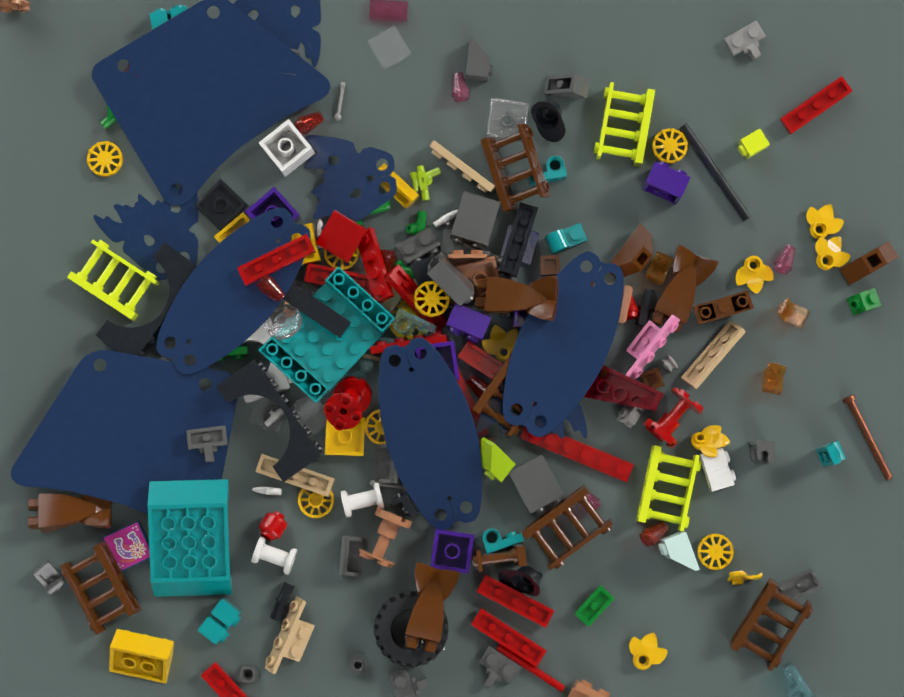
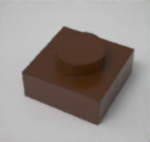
M559 255L540 256L541 276L557 275L560 272Z
M658 367L640 375L643 384L649 387L659 389L666 386Z

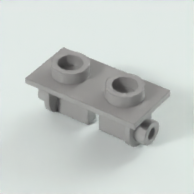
M625 405L619 411V416L616 420L631 428L632 425L635 426L641 414L636 411V407Z

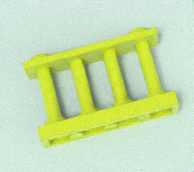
M610 82L609 87H605L603 98L606 99L599 142H595L593 153L597 154V160H600L602 153L628 157L634 160L633 166L641 167L655 90L648 89L646 94L642 95L613 90L614 82ZM611 98L638 102L640 105H644L643 111L638 114L610 109ZM608 116L637 121L640 124L639 131L632 132L607 127ZM605 134L634 139V142H637L636 149L627 150L603 145Z
M92 240L91 243L97 246L96 250L81 272L78 271L75 274L71 271L67 278L135 321L138 314L134 312L136 309L134 307L151 282L157 286L160 284L156 281L157 276L149 271L144 273L108 249L109 245L102 240H99V242ZM106 252L113 257L97 282L93 284L87 282V275L102 253ZM121 262L129 268L114 291L107 295L103 292V286L118 263ZM137 272L145 279L130 301L123 305L118 302L119 296L134 273Z
M653 445L636 521L646 523V519H657L678 524L677 530L684 531V528H688L690 517H687L696 471H700L702 461L699 460L700 455H693L692 460L664 454L661 451L662 447ZM663 461L689 467V477L686 479L660 473L657 470L658 463ZM659 480L686 486L685 496L682 498L656 492L653 489L654 482ZM656 499L682 505L680 517L652 511V508H649L650 500L654 501Z

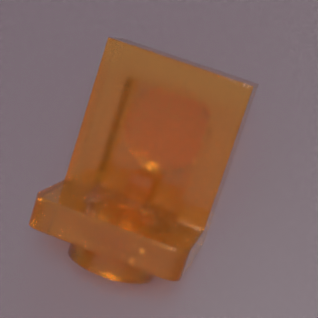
M657 251L644 278L661 286L674 259L667 254Z
M788 298L778 307L780 319L802 329L810 315L809 310L792 303Z
M768 363L763 372L761 391L781 395L787 367L778 363Z

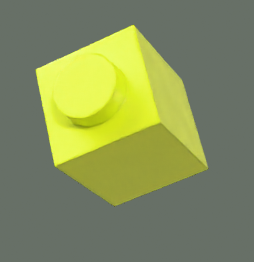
M759 128L742 138L737 143V148L742 156L749 159L766 149L770 144Z

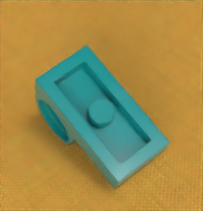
M551 156L546 162V172H543L545 180L547 182L565 180L567 172L563 159L559 156ZM556 162L560 168L552 170L550 164ZM533 176L527 178L528 186L536 185Z
M578 223L566 229H559L546 235L545 240L551 254L554 255L586 242L587 237L581 223Z
M839 440L815 449L822 467L836 465L846 459Z
M489 528L485 530L482 540L486 553L489 554L524 541L522 534H517L516 531L505 534L506 538L502 539L499 531ZM489 532H494L497 535V540L494 543H489L486 540V535Z

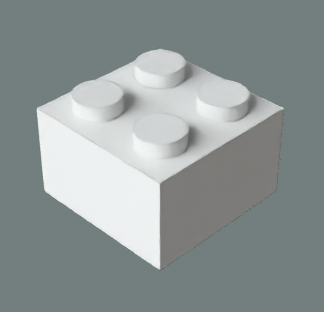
M289 119L259 142L262 149L285 177L315 154L312 147Z

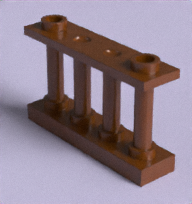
M518 124V133L498 141L490 137L481 139L503 212L517 210L516 204L518 201L539 194L542 198L551 197L549 193L550 185L545 180L532 140L533 132L527 124ZM522 139L524 151L504 159L500 157L499 150L501 147ZM528 158L530 169L510 177L506 176L505 166ZM530 176L534 177L536 187L515 195L512 194L511 184Z
M512 352L470 410L476 415L480 412H485L509 429L505 435L507 437H511L512 434L516 436L521 426H515L506 422L503 415L489 406L488 400L491 396L494 398L496 396L503 401V392L498 386L502 380L504 382L506 380ZM515 403L511 406L518 413H522L523 408L520 404Z
M585 484L522 530L525 538L528 539L530 536L535 538L551 559L548 563L550 570L553 568L558 569L565 563L564 560L600 533L604 535L612 529V520L609 518L604 522L587 499L589 490ZM577 502L583 505L598 525L590 533H588L572 511L573 508L571 506ZM560 514L566 515L582 536V539L574 545L556 522V517ZM545 525L551 527L567 548L559 556H557L541 535L542 531L540 529Z
M107 542L94 546V554L75 565H72L71 561L60 565L63 577L68 580L89 620L90 629L96 635L106 630L103 624L121 614L126 613L130 617L142 610ZM97 561L101 562L104 568L103 572L82 583L77 572ZM106 578L110 579L113 585L112 589L90 600L86 589ZM114 596H118L122 602L121 606L99 617L95 607Z
M521 543L513 544V549H510V551L481 555L480 550L475 549V554H472L473 566L479 572L483 571L482 565L513 561L519 567L527 566L525 546Z
M769 578L729 643L730 648L736 652L740 647H745L768 661L767 668L772 672L774 667L777 668L780 665L783 652L804 619L810 617L813 609L809 600H806L804 605H801L780 593L779 589H777V582ZM770 598H775L799 612L794 621L792 622L768 608L767 603ZM766 615L787 627L788 630L784 637L781 638L759 625L757 621L759 616ZM756 631L778 644L774 653L771 654L750 642L747 638L749 632Z

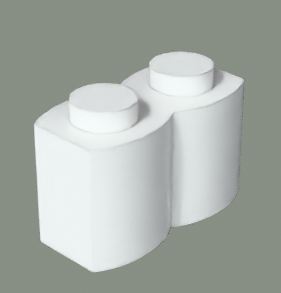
M723 448L717 449V457L700 455L699 458L702 461L701 465L710 492L734 485L736 476L733 469H729L728 462H730V457L727 451H724Z

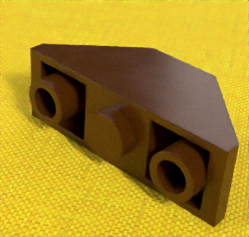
M639 224L611 261V263L621 267L623 277L642 271L652 258V235L642 224Z
M888 241L839 270L848 285H851L899 257Z
M748 290L693 306L698 325L714 322L754 309Z

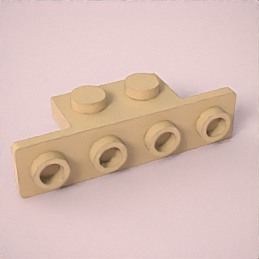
M297 596L290 603L287 617L283 620L281 631L274 640L271 654L266 659L265 669L273 674H276L283 657L300 662L315 627L313 624L299 619L306 601Z

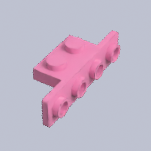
M671 315L662 328L652 321H648L626 350L637 359L626 373V376L635 379L642 374L643 367L653 360L657 349L663 347L668 335L677 329L678 322L680 321L678 317Z

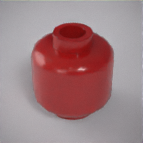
M277 511L266 513L258 526L261 531L259 534L269 541L280 539L287 528V522L284 520L285 516Z

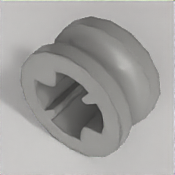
M669 354L666 356V359L660 360L670 374L673 372V369H678V365Z

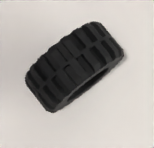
M404 591L390 597L381 606L374 623V636L381 653L389 658V661L400 664L403 667L411 666L412 668L428 664L429 661L434 660L442 652L448 638V620L444 612L441 640L434 653L424 651L426 641L417 646L416 649L407 648L396 640L393 633L394 621L402 612L413 610L419 598L417 591Z

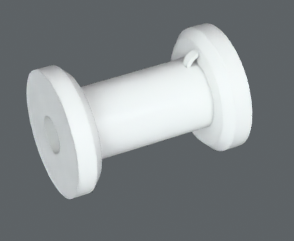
M374 483L373 490L348 495L345 490L341 491L346 518L351 517L352 510L377 505L380 509H385L379 483Z
M260 537L251 562L257 563L261 559L284 567V574L289 575L298 549L293 548L289 553L266 545L265 538Z

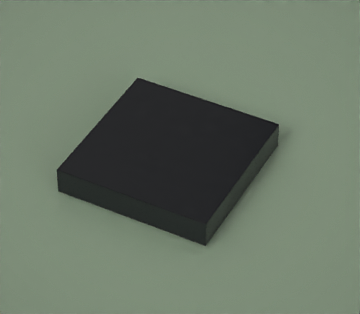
M220 179L194 206L221 231L248 207V204Z

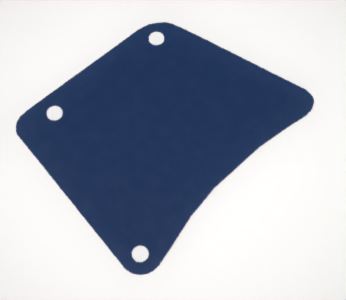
M203 0L102 59L95 64L91 73L92 80L163 199L175 206L187 203L216 169L241 146L279 120L323 99L330 90V83L323 74L228 0ZM211 6H216L220 10L219 16L215 19L210 18L207 14V10ZM122 59L127 60L130 64V68L126 72L119 71L117 67L118 62ZM175 183L180 184L183 188V192L179 196H174L170 192L171 186Z
M110 350L92 352L82 358L13 465L11 477L16 484L25 487L73 491L121 503L148 514L150 481L222 479L237 398L231 402H226L216 386L233 374L205 368L193 374L183 375L176 369L175 362ZM97 359L106 361L107 366L104 371L99 372L94 369V362ZM203 378H208L212 383L211 388L207 391L199 388V381ZM226 426L228 445L218 446V451L214 452L215 462H205V453L200 454V449L188 450L186 430Z

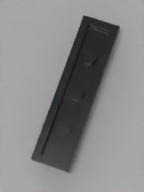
M520 202L498 273L517 278L538 207Z

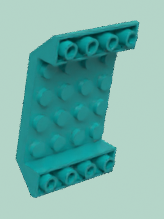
M339 266L325 280V284L313 297L352 322L344 335L339 338L301 311H298L274 337L271 336L258 350L315 403L322 399L343 378L395 320L393 315Z
M229 479L150 481L148 528L150 578L154 597L233 594L229 550Z

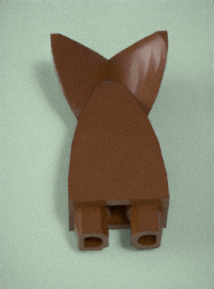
M679 244L674 256V278L656 302L652 311L654 312L652 322L661 326L664 318L669 319L671 315H674L680 319L679 325L674 331L678 333L682 325L686 324L690 315L696 287L714 272L719 262L698 256Z
M488 276V279H478L477 290L486 291V298L476 297V308L494 314L525 310L537 318L547 321L555 320L559 292L557 276L540 278L528 286L500 277Z
M50 493L39 494V498L28 500L29 511H38V516L28 517L29 529L40 530L41 533L53 532L77 523L111 529L112 501L85 494L79 498Z
M416 562L415 582L419 598L412 610L405 636H407V648L416 649L418 639L426 641L424 651L435 652L437 645L440 644L442 635L443 601L450 596L456 586L460 575L459 571L437 569Z

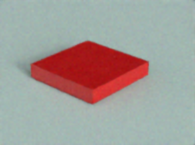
M334 210L316 244L349 263L368 229Z

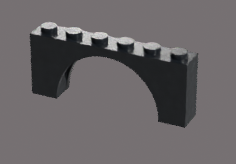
M165 242L153 257L164 269L169 282V297L164 310L156 319L139 327H122L106 320L96 334L98 338L118 352L146 356L147 353L145 351L149 346L152 347L156 343L163 321L179 290L197 267V265Z
M254 359L216 387L226 402H231L238 397L246 395H258L272 400L283 410L289 423L290 438L284 455L272 467L284 483L322 456L321 451L323 448L317 440L315 442L310 437L312 432L306 424L302 426L299 421L301 417L296 409H290L288 406L289 399L284 393L280 394L276 389L279 385L273 377L269 378L265 373L267 368L262 361L257 362Z

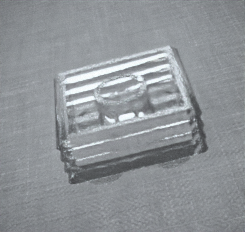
M492 98L486 137L503 139L518 133L517 125L520 123L526 124L529 103ZM506 116H509L513 122L505 124V121L502 119H506Z

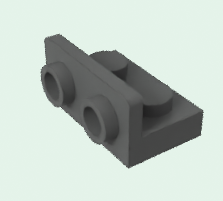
M428 227L396 245V248L406 265L409 266L414 262L420 261L426 255L430 257L438 253L440 244Z

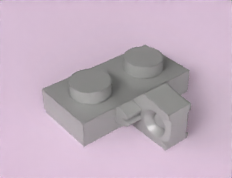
M756 20L726 37L723 41L732 56L740 52L748 53L752 61H754L761 55L757 48L759 46L758 42L764 39L766 35Z

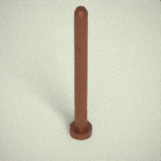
M852 394L845 397L842 401L844 404L847 403L884 478L887 481L891 480L892 474L854 401L856 399L855 395Z

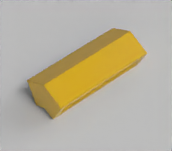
M383 163L378 170H385L387 165ZM393 171L390 175L396 179L397 192L393 197L407 209L419 198V194ZM382 182L380 185L389 192L390 184Z

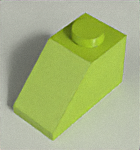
M485 437L481 439L482 468L485 470L484 474L492 481L495 478L502 482L516 464L495 443Z

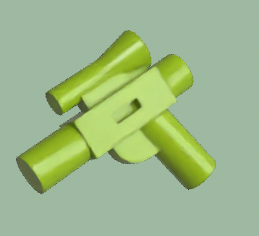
M424 165L417 166V172L410 173L414 191L418 192V187H420L422 201L430 200L428 186L432 184L433 177L441 174L439 167L425 172Z

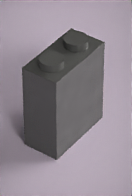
M464 191L450 236L453 242L462 245L468 243L472 245V248L478 250L487 249L501 202Z
M440 252L428 264L427 274L459 306L463 303L468 304L474 297V284Z
M543 455L509 472L508 475L529 514L534 513V515L543 512L545 510L544 506L549 503L554 506L562 501L561 497L564 494Z

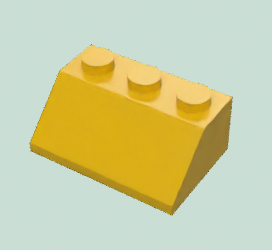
M117 629L110 645L109 672L166 684L173 657L174 641Z

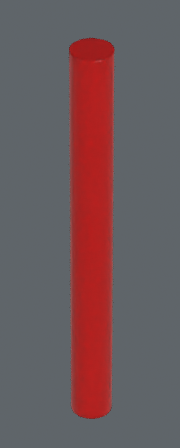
M498 645L496 649L498 652L561 693L563 692L565 685L503 645Z

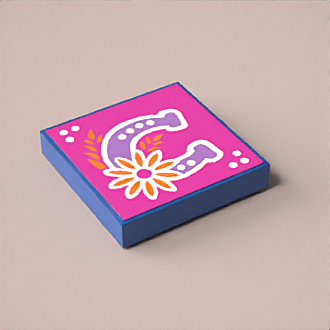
M139 521L103 537L121 571L150 559L149 542Z

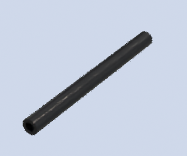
M687 123L679 128L680 131L684 134L742 221L744 222L749 219L751 215Z

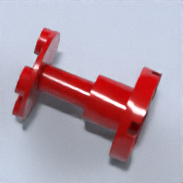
M356 376L343 378L338 382L334 395L324 405L323 410L326 419L338 431L357 426L362 418V412L371 403L373 392L370 385L362 378H355Z
M676 387L671 389V392L680 401L669 414L665 412L657 422L647 418L643 423V426L661 442L665 440L667 442L666 446L671 449L678 443L672 436V433L680 425L677 421L688 408L699 415L702 414L704 409L698 402L688 399L690 395L683 389L679 390Z

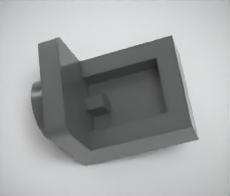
M49 560L33 571V575L46 588L49 595L53 592H58L65 583L63 575Z

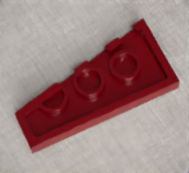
M603 365L584 397L656 411L664 393Z

